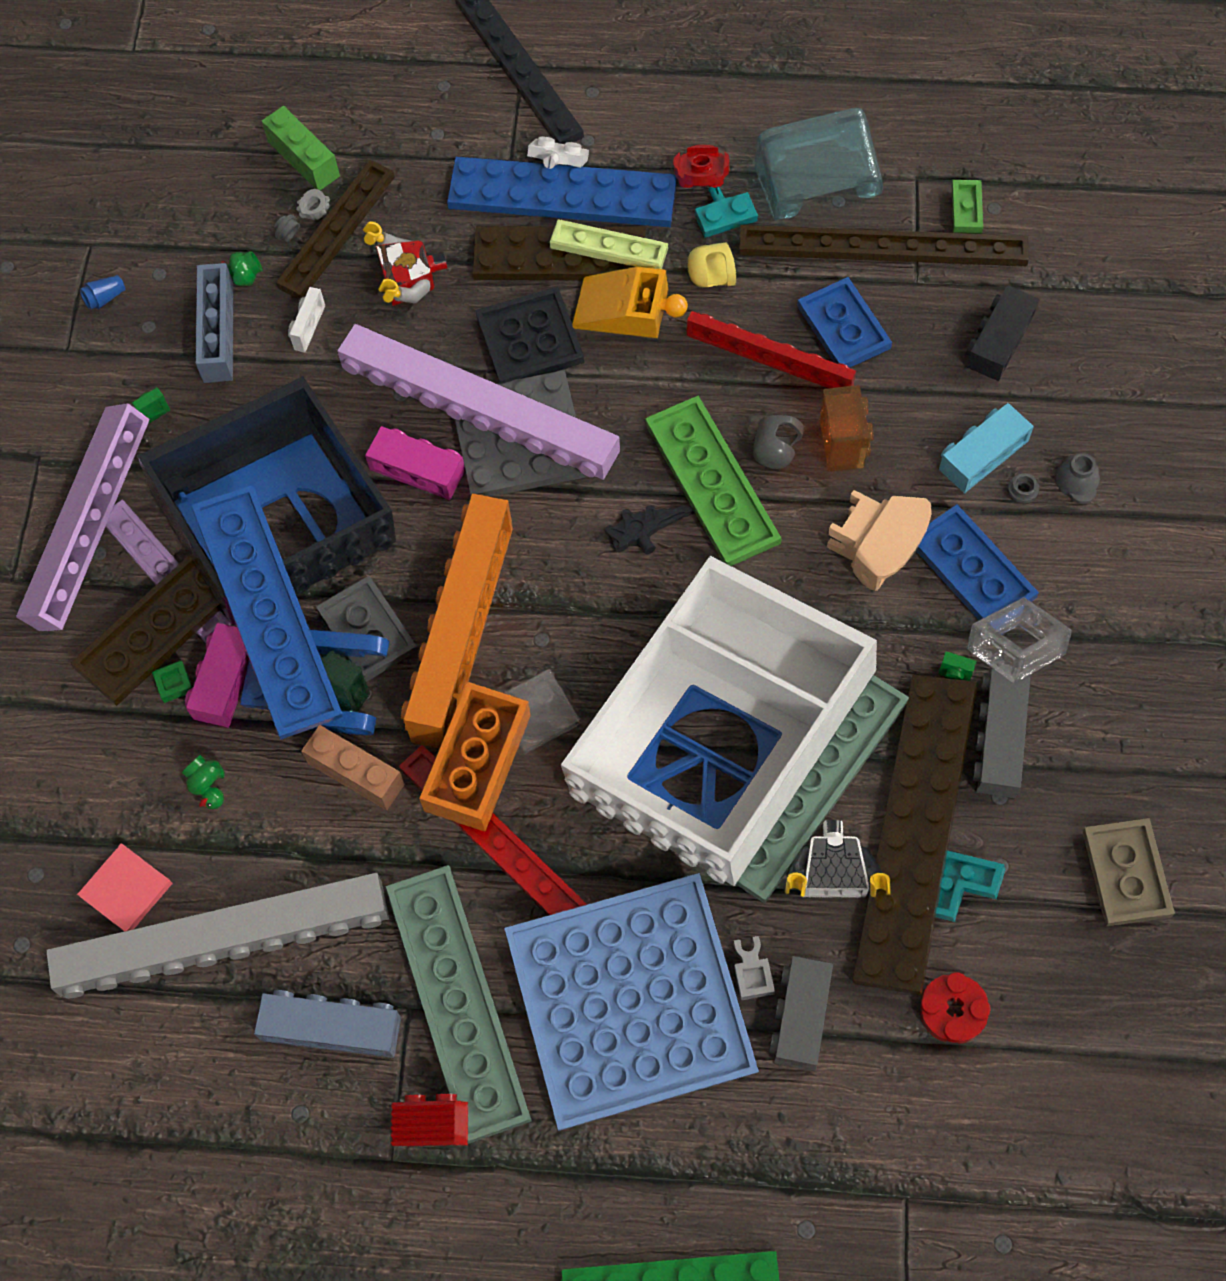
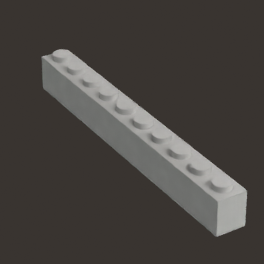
M373 873L48 949L47 959L51 989L58 995L63 996V998H77L84 995L86 990L95 988L99 991L116 988L117 983L129 980L132 983L144 982L151 978L150 975L159 973L174 975L183 972L184 967L192 965L208 967L216 964L218 959L226 957L242 959L248 957L250 952L263 949L265 952L276 951L283 948V944L294 941L297 944H305L316 940V936L328 933L330 936H339L348 933L350 928L362 926V928L377 927L381 925V921L389 919L382 881L378 873Z

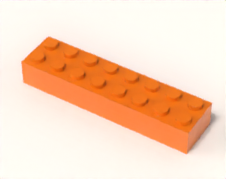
M472 493L469 504H464L461 514L462 529L461 531H456L453 540L455 552L453 558H448L445 565L444 575L447 577L445 585L440 586L437 591L436 604H438L436 614H431L428 621L427 631L430 633L427 643L423 642L420 647L419 661H421L419 671H414L411 677L410 690H412L410 700H405L402 706L401 719L404 720L405 730L408 731L412 743L440 749L465 686L469 682L513 530L508 500Z

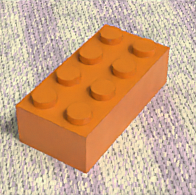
M467 682L419 798L424 812L486 831L531 717L528 701Z

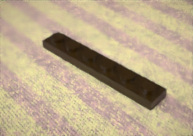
M368 161L278 279L276 284L279 290L299 300L306 296L309 287H313L395 178L393 170L374 161Z

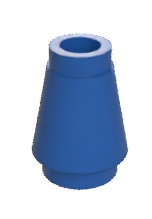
M119 275L84 283V287L79 289L85 305L90 310L94 308L100 309L126 290Z

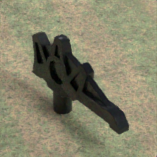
M650 505L646 507V511L633 514L629 509H625L621 512L623 520L616 527L607 526L605 534L613 540L616 553L628 549L629 546L639 544L644 553L648 555L656 548L650 537L657 533L658 530L694 514V509L690 506L682 505L675 509L655 510V507Z

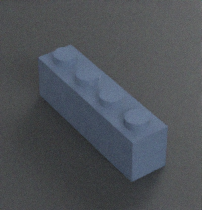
M226 263L197 265L196 366L204 383L233 381V281Z
M274 990L273 995L262 994L254 1034L260 1041L394 1058L401 1016L397 1010H393L394 1006L390 1004L373 1003V1007L360 1006V1002L353 999L343 998L340 999V1003L327 1002V998L320 995L308 994L306 999L294 998V994L288 991Z

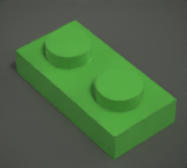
M953 180L951 186L953 233L982 234L983 206L981 180Z

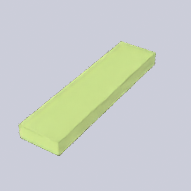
M558 219L550 240V248L634 267L662 269L668 251V243Z

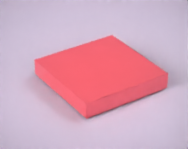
M121 843L77 895L125 932L135 929L173 883Z

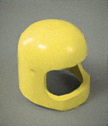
M727 242L699 246L690 252L687 262L688 273L691 281L696 286L704 288L718 285L734 286L736 284L734 258Z

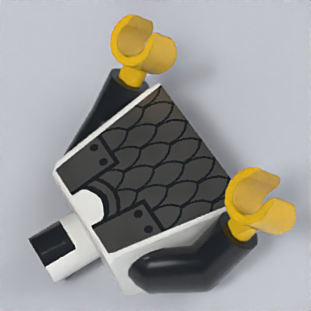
M827 820L823 822L824 837H812L810 845L802 847L793 860L785 887L786 894H789L790 889L796 888L801 891L802 897L866 898L869 884L872 897H876L877 889H884L887 895H889L890 878L882 872L870 851L866 847L860 846L857 837H843L842 821Z

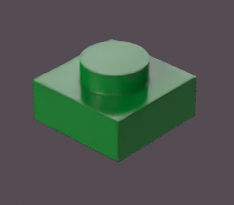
M158 387L142 394L137 400L132 402L136 410L150 419L149 423L170 411L165 397Z
M946 651L938 675L944 676L946 679L970 681L977 661Z
M182 660L152 672L160 697L164 703L185 696L189 689H193Z

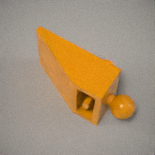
M633 267L584 277L572 325L574 329L658 338L663 312L666 311L669 316L678 318L686 313L688 304L686 299L679 294H673L667 298L669 289L666 270Z

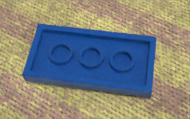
M958 504L929 523L928 529L916 549L917 553L989 632L1035 600L1039 594Z

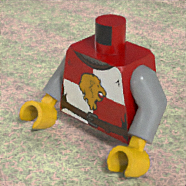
M368 222L363 229L366 233L364 237L366 244L373 245L376 241L378 243L376 248L385 278L378 290L385 292L383 299L387 303L391 302L392 306L402 302L417 303L435 287L432 272L447 269L444 253L441 252L427 256L422 241L398 238L382 232L380 225L376 222Z

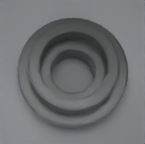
M294 215L282 216L276 222L274 229L276 230L275 237L278 240L283 239L289 242L298 232L300 224L296 221Z
M1022 473L1010 480L1008 493L1016 502L1029 503L1036 499L1039 493V485L1032 475ZM1023 487L1028 492H1022L1018 488Z

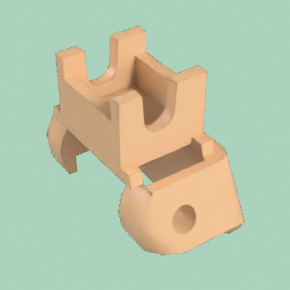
M853 490L850 502L856 505V507H850L849 517L842 528L834 523L831 524L828 535L840 542L830 538L827 548L852 560L851 567L859 581L870 590L878 591L886 578L894 575L907 563L922 541L932 514L931 503L926 498L892 496L890 500L884 499L882 503H879Z

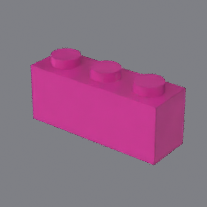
M381 426L365 455L369 470L451 500L465 473L463 457L458 452L452 449L444 450L438 448L422 438L414 439L395 428L390 430Z
M217 623L214 632H211L207 637V651L204 660L199 661L195 673L196 682L193 689H189L187 692L185 706L193 720L229 728L244 687L249 657L238 628Z

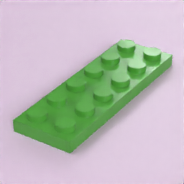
M699 395L645 418L647 429L724 563L733 566L781 544V536Z

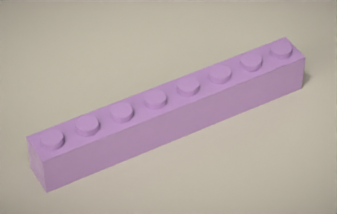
M128 403L105 407L16 615L18 619L38 631L63 629L149 423V418Z

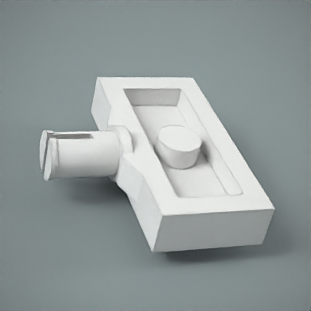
M542 136L529 144L527 156L544 160V166L546 168L550 166L549 169L557 164L581 168L588 161L589 150L582 149L581 145L577 143L567 142L564 145L555 143L553 138Z

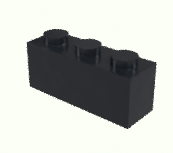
M1008 285L1002 296L997 294L990 307V310L993 311L990 318L985 316L979 326L978 332L981 334L978 340L972 338L966 350V355L970 356L967 368L1000 381L1035 315L1040 299Z

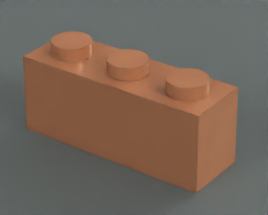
M321 725L318 726L301 750L310 766L385 810L389 809L405 785L400 771Z

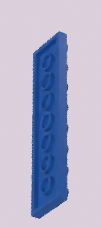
M468 157L455 158L447 201L448 209L671 228L677 178L674 174L590 167L580 168L566 165H555L549 169L550 166L546 168L541 163Z
M250 485L192 504L193 513L280 740L342 718V711L254 486Z

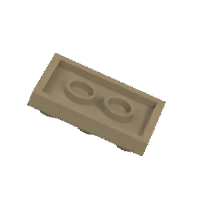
M1150 818L1090 826L1083 829L1082 833L1106 927L1171 918L1175 914Z

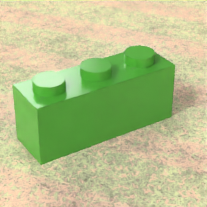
M282 106L262 120L268 143L315 189L322 190L340 177L335 155L285 106Z

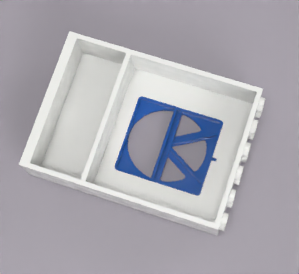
M710 556L562 762L561 767L570 791L569 794L580 803L585 804L589 802L596 806L597 811L608 819L615 817L624 822L623 825L630 832L636 835L643 833L650 837L651 842L661 850L667 851L670 849L679 854V858L687 865L702 867L707 870V874L713 880L722 884L726 881L735 886L875 673L877 640ZM704 709H721L738 715L748 723L757 739L758 759L754 772L752 773L673 730L671 727L684 716ZM661 740H666L689 753V755L661 769L656 768V756ZM703 762L702 800L700 805L682 802L673 797L663 787V781ZM716 769L744 784L737 793L720 802L715 801Z

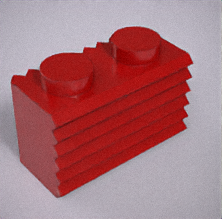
M436 1094V1101L426 1102V1095H405L404 1102L392 1103V1140L390 1142L392 1146L468 1145V1102L457 1101V1094Z

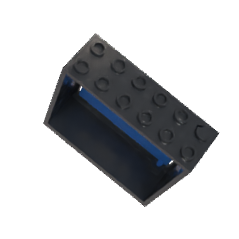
M303 376L138 455L150 491L232 626L236 623L219 578L199 546L200 544L213 565L193 513L192 504L250 485L254 486L262 508L283 497H288L317 542L282 560L296 594L307 591L311 585L323 579L327 580L334 577L338 571L350 565L354 566L361 563L367 556L377 551L387 550L396 542L391 508ZM312 435L316 437V439L322 446L323 450L325 451V453L327 454V456L329 457V459L331 460V462L333 463V465L335 466L343 480L340 479L339 475L337 474V472L335 471V469L333 468V466L331 465V463L329 462V460L327 459V457L325 456V454L323 453L320 446L318 445V443ZM298 491L317 494L332 505L337 514L335 534L325 538L298 496ZM352 494L354 495V497L356 498V500L358 501V503H359L360 506L362 507L363 511H364L365 514L367 515V518L365 517V515L363 514V512H362L361 509L359 508L358 504L356 503V501H355L354 498L352 497ZM174 503H175L176 506L178 507V509H179V511L181 512L182 516H181L180 513L178 512V510H177V508L175 507ZM185 521H186L187 524L189 525V527H190V529L192 530L193 534L195 535L196 539H195L194 536L192 535V533H191V531L189 530L188 526L186 525Z

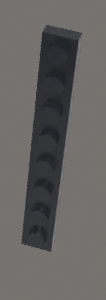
M455 0V3L550 136L555 140V143L565 145L567 142L574 143L584 138L582 127L489 0Z

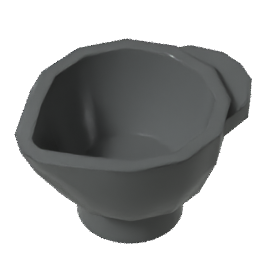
M1083 453L1066 457L1056 471V484L1061 492L1070 496L1073 501L1079 504L1090 503L1096 497V489L1100 482V471L1095 460L1090 455Z

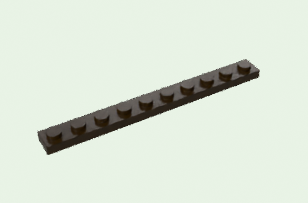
M741 225L739 255L1027 267L1029 243L1028 236Z

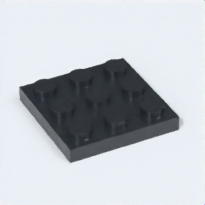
M558 287L475 310L477 321L500 384L552 373L585 363L582 349Z

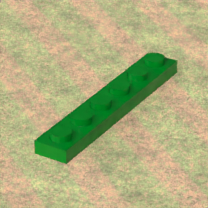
M776 1251L562 1269V1281H780Z

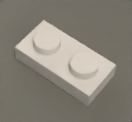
M309 287L306 296L302 297L299 302V313L296 320L291 321L289 325L288 336L291 338L294 350L306 352L325 308L321 289Z

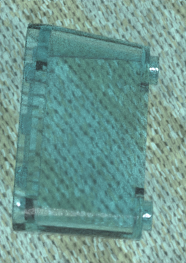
M851 108L770 128L763 131L757 138L755 170L775 220L796 216L802 208L803 200L853 187H855L857 195L863 198H872L882 194L883 180L868 120L861 108Z

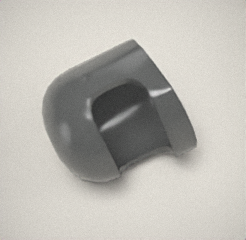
M771 415L760 419L752 446L755 460L760 465L769 469H782L790 465L795 456L792 446L802 439L804 432L803 424L795 417L786 415ZM782 424L789 425L797 432L794 436L790 437L776 436L777 429Z

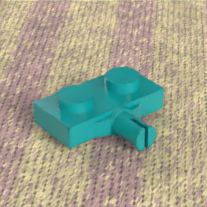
M710 187L708 189L714 202L695 209V217L704 238L741 227V225L756 222L758 219V214L748 192L724 198L720 187Z

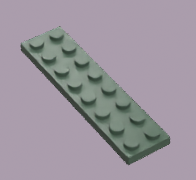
M874 675L871 677L736 885L764 904L790 869V865L800 849L808 844L909 700L908 696Z
M447 865L386 886L449 1094H457V1101L468 1102V1144L531 1122L529 1110L450 866Z

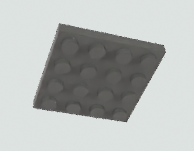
M565 370L517 379L503 384L497 383L502 387L576 418ZM455 419L471 496L473 493L491 497L588 477L575 467L560 465L547 455L542 453L535 454L524 445L517 442H507L494 432L489 430L482 431L471 422L464 419Z

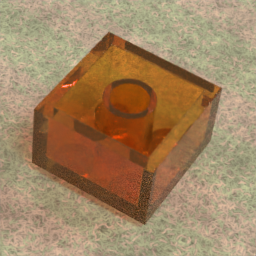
M860 385L823 389L819 424L828 472L864 468L866 456L871 454L870 441L874 439L872 423H867L866 415L869 411L868 400L866 396L862 397Z

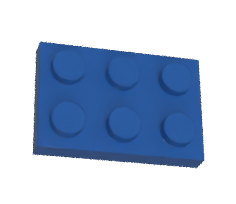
M849 277L797 301L798 309L832 361L836 364H845L850 368L892 347L891 339Z

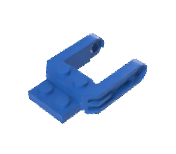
M310 630L319 654L363 658L365 655L387 657L390 641L380 636ZM249 660L240 705L246 708L268 710ZM342 711V718L321 725L334 733L373 735L376 717L364 713ZM318 726L309 730L316 731Z

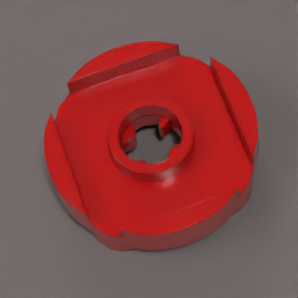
M713 145L688 147L687 153L680 156L679 152L674 157V175L679 180V185L684 188L693 186L720 187L724 183V178L730 172L729 155L724 152V155L719 153L718 147Z
M959 972L942 975L934 979L923 992L920 1003L921 1021L926 1030L940 1041L958 1042V1044L967 1043L976 1038L985 1028L991 1011L988 998L982 987L973 979ZM954 1000V1003L958 1001L962 1005L960 1010L963 1015L956 1017V1014L951 1017L947 1014L946 1011L949 1008L947 1002Z

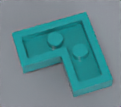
M947 851L936 917L955 922L964 892L997 900L1005 873V865Z

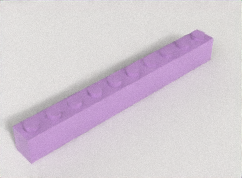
M355 324L337 351L341 365L348 373L353 375L360 374L378 386L385 385L394 389L401 396H411L420 400L422 404L429 408L436 407L441 409L454 419H464L471 422L476 428L482 431L489 430L494 432L507 442H517L535 454L542 453L547 455L560 465L575 467L588 477L595 476L604 480L620 452L619 436L360 325Z

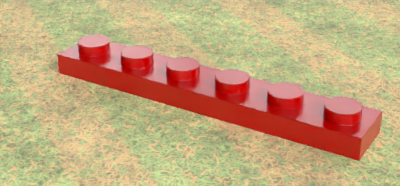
M691 311L687 319L688 337L848 396L853 389L856 371L850 369L845 364H836L823 359L817 354H809L795 349L790 344H781L768 339L762 334L748 332L735 324L718 321L708 314H699Z

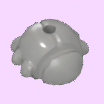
M318 189L307 191L297 201L299 206L296 210L299 212V216L310 220L322 218L330 207L329 196H325Z

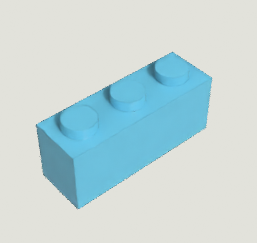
M1009 403L999 410L995 408L985 417L981 425L978 427L974 425L969 428L960 442L956 445L951 443L943 450L939 470L965 494L1025 445L1030 439L1034 426Z

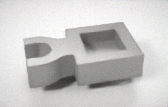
M759 936L752 937L754 948L751 951H744L740 940H734L733 943L735 953L742 961V963L734 965L741 1000L773 995L775 993L768 958L759 960L758 957L761 947Z

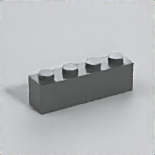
M992 662L989 672H983L981 691L986 692L985 702H980L978 710V721H983L982 732H977L975 751H980L979 762H974L972 781H977L976 793L1016 798L1021 789L1031 667Z

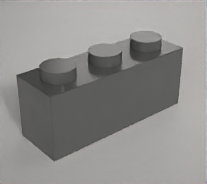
M793 956L791 965H784L781 986L787 987L785 999L778 998L775 1019L781 1020L780 1032L772 1033L769 1051L776 1054L774 1064L815 1072L818 1065L832 976V963Z

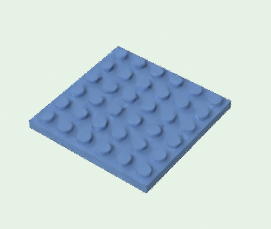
M700 873L505 928L558 1131L759 1072Z

